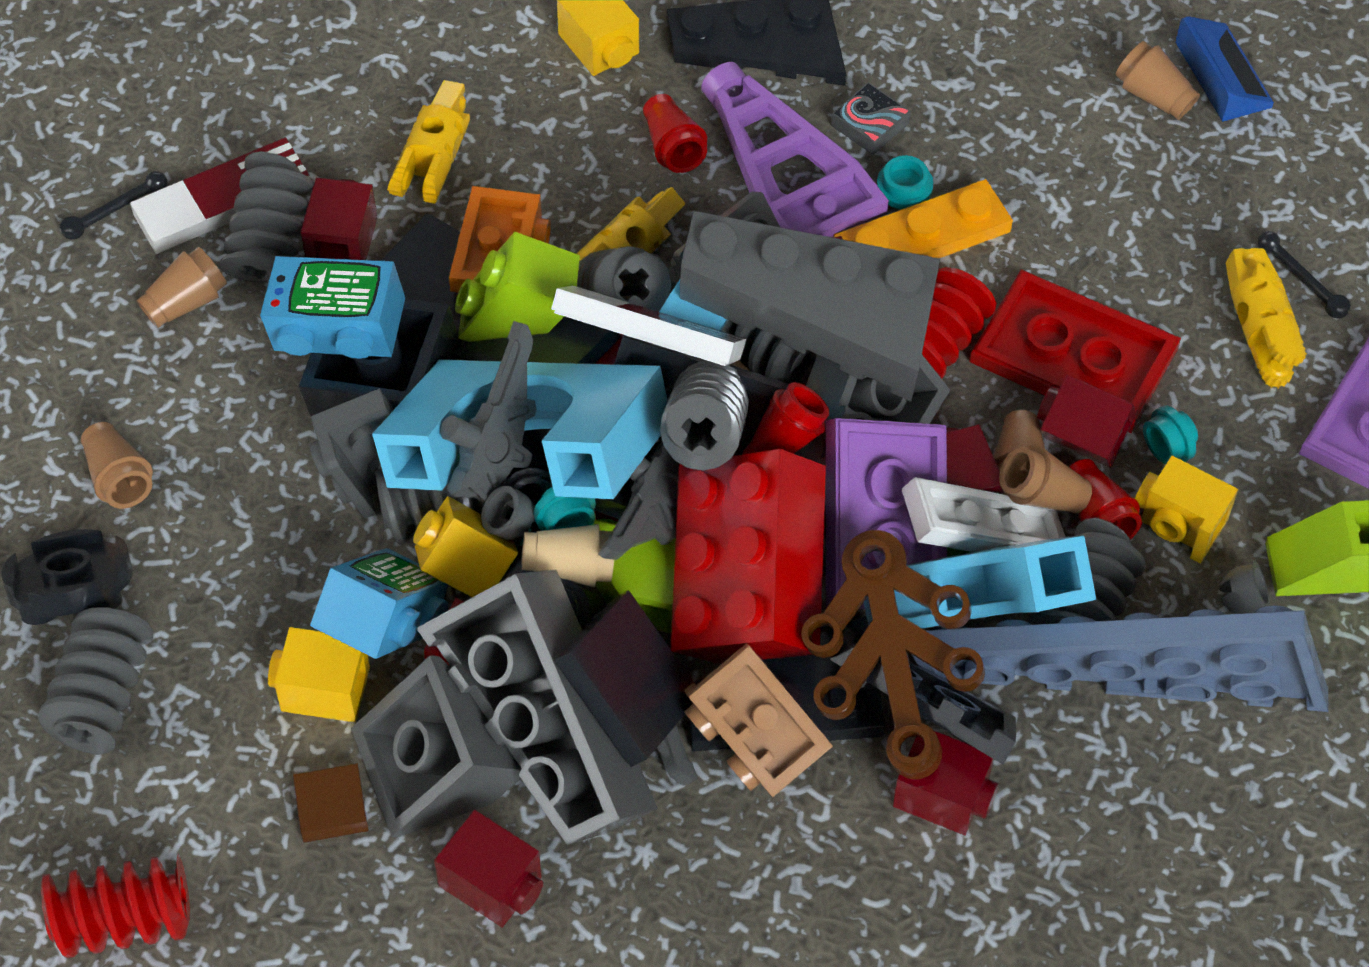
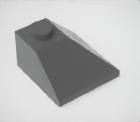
M430 655L351 728L391 837L398 838L491 805L521 779L519 773L522 768L506 745L498 746L484 726L488 719L469 692H460L447 673L451 666L438 656Z

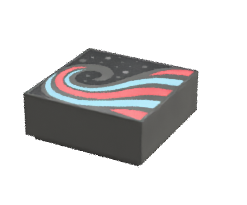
M868 82L832 113L831 126L874 155L909 124L911 111Z

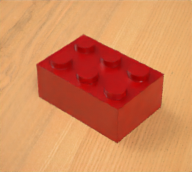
M783 449L732 456L730 460L720 467L704 471L687 468L682 464L679 465L671 631L672 652L721 664L746 643L761 660L813 655L805 646L801 632L804 623L810 617L821 614L825 465ZM821 627L816 629L812 635V643L820 645Z

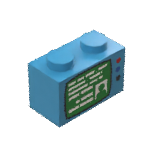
M276 256L260 317L274 351H284L298 356L309 353L342 354L356 359L368 356L392 357L405 295L395 264L392 261Z
M385 548L330 568L310 626L377 659L423 639L416 628L448 611V602L444 600L449 585L420 570L419 563Z

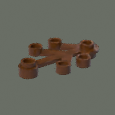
M869 530L855 536L845 547L842 555V569L847 579L825 612L810 617L802 627V640L808 651L816 657H831L843 645V629L868 597L873 618L872 622L837 674L826 677L817 684L814 690V701L819 711L826 718L832 720L846 718L855 708V695L881 658L895 729L887 740V756L893 768L903 777L922 779L931 775L940 765L942 747L933 729L921 721L907 652L943 673L948 683L954 689L963 692L972 691L981 685L985 677V667L981 656L975 650L968 647L955 649L899 615L894 590L930 609L937 624L946 629L960 628L970 619L972 608L966 592L955 585L941 587L909 568L904 547L895 536L881 530ZM877 551L885 555L884 563L877 569L871 570L862 566L864 557L870 552ZM948 598L959 599L963 603L961 611L951 617L942 615L939 612V607L944 600ZM827 626L834 630L833 638L829 643L825 645L812 643V635L816 629ZM961 660H970L977 667L975 673L970 678L959 679L952 674L954 665ZM834 688L845 690L846 700L841 706L830 708L824 705V697L829 690ZM909 737H919L925 742L923 751L916 757H907L901 753V745Z

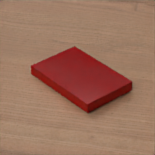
M1021 269L973 348L970 363L1042 395H1046L1051 386L1060 389L1066 375L1076 378L1134 404L1137 415L1128 432L1132 433L1176 354L1181 338Z

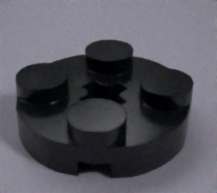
M93 529L69 530L44 536L31 542L33 554L25 557L18 563L16 553H14L6 560L2 567L1 576L8 602L19 610L22 621L30 625L45 624L57 616L75 614L89 608L107 607L116 609L123 601L121 591L129 584L133 575L126 542L118 536H115V544L103 541L102 532Z

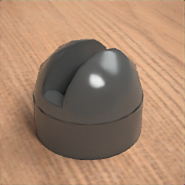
M499 487L489 495L484 503L481 514L482 525L492 535L504 540L518 541L524 537V532H529L528 530L532 522H536L533 515L535 504L526 494L512 487ZM510 508H513L512 516L508 519L506 515Z
M1255 561L1232 568L1225 573L1219 582L1220 591L1224 593L1230 592L1222 597V603L1231 612L1237 614L1255 613L1259 608L1270 606L1268 587L1263 572Z

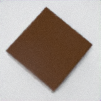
M358 763L293 775L300 829L304 843L369 831Z

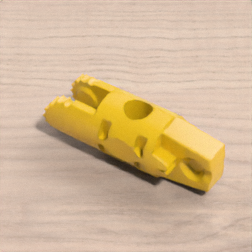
M443 80L431 105L422 106L390 178L387 188L389 194L399 197L405 196L415 174L425 177L422 186L423 201L433 204L437 202L470 122V114L464 113L466 99L463 95L465 93L463 83Z
M673 187L659 192L647 203L640 196L636 197L577 253L580 255V261L593 252L627 246L641 248L651 254L671 235L665 225L685 205V202Z
M1233 249L1226 261V269L1231 297L1248 346L1262 376L1261 379L1265 381V384L1271 388L1277 387L1279 389L1280 386L1285 387L1294 374L1292 371L1293 366L1298 367L1300 363L1302 364L1307 353L1305 352L1306 348L1303 346L1304 343L1282 280L1265 249Z

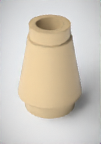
M599 524L537 531V533L524 532L522 570L534 572L557 570L561 579H567L574 583L594 588L596 581L611 582L614 560L604 559L598 553L612 531H599Z

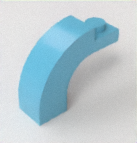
M1084 535L986 549L907 565L941 587L955 585L962 588L968 595L972 612L970 619L1011 613L1040 612L1096 600ZM894 590L899 615L922 629L939 626L930 609ZM867 597L864 605L869 626L873 618ZM948 598L941 603L939 612L944 616H955L961 611L963 603L959 599Z

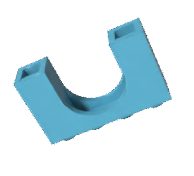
M439 360L372 433L387 488L440 491L445 488L450 482L454 470L459 466L461 455L459 453V445L441 437V425L450 415L468 422L476 416L482 403H486L501 361ZM527 362V399L535 400L536 413L534 417L525 421L524 431L551 429L542 440L555 496L599 499L615 498L661 436V419L668 400L660 366Z

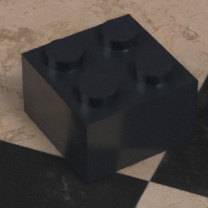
M405 298L392 357L368 356L356 359L342 354L311 353L299 383V389L310 416L379 388L395 409L439 360H457L454 352L461 346V342L458 338L449 304Z

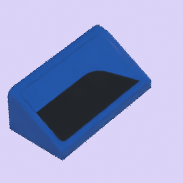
M1184 17L1181 19L1175 43L1222 122L1273 107V100L1226 23L1195 17Z

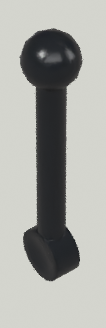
M160 171L150 172L146 176L144 183L81 218L75 216L65 218L60 224L63 236L70 240L80 238L85 228L149 192L154 193L167 187L165 174Z
M1266 231L1258 237V247L1265 249L1266 253H1273L1326 304L1325 309L1328 315L1333 318H1343L1348 314L1351 306L1350 301L1343 295H1333L1280 245V237L1277 233Z

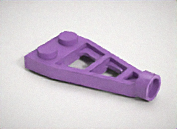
M735 62L720 64L706 75L702 82L701 90L718 111L749 193L755 191L764 194L781 228L833 237L836 233L887 214L889 200L861 164L751 76H746ZM769 117L787 136L757 149L744 127ZM799 154L808 158L825 173V177L794 192L784 194L777 187L771 167Z

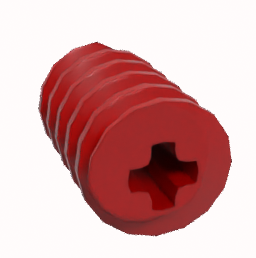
M949 267L938 269L922 351L924 358L941 379L946 375L947 366H951L958 360L959 350H964L971 343L972 334L978 333L983 328L984 319H988L994 314L997 304L992 292L983 282L965 271Z
M179 854L177 855L174 873L167 874L158 856L151 857L147 878L141 879L131 861L124 862L120 882L116 883L112 882L104 865L97 866L94 883L91 887L85 886L77 869L70 870L66 891H58L50 874L42 876L41 897L49 939L56 943L62 956L66 958L75 957L79 953L82 938L89 951L94 954L102 953L106 948L109 933L117 947L127 949L133 944L136 928L146 944H156L160 939L163 923L174 940H182L186 936L190 920V901L185 870Z

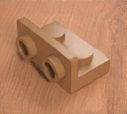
M747 643L698 685L693 682L684 689V692L693 702L684 711L685 714L708 741H711L718 734L722 736L735 752L726 760L727 764L750 791L761 783L769 794L774 797L833 747Z

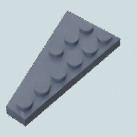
M1265 606L1257 609L1255 613L1225 614L1218 610L1203 609L1190 613L1188 617L1160 618L1150 613H1134L1126 616L1123 620L1095 621L1087 617L1074 616L1062 619L1059 624L1032 625L1021 620H1006L998 623L996 627L968 628L963 625L957 629H946L939 625L934 630L927 631L955 649L968 647L975 650L981 656L985 667V677L981 684L1006 686L1014 681L1015 675L1028 676L1035 682L1047 684L1046 689L1071 691L1072 681L1081 680L1105 682V694L1209 702L1216 697L1217 692H1227L1238 699L1247 700V705L1272 707L1273 698L1288 697L1306 699L1307 710L1328 712V687L1304 610L1293 611L1284 606ZM912 655L918 666L947 680L943 673ZM961 660L954 665L952 674L959 679L970 678L975 673L977 665L970 660Z

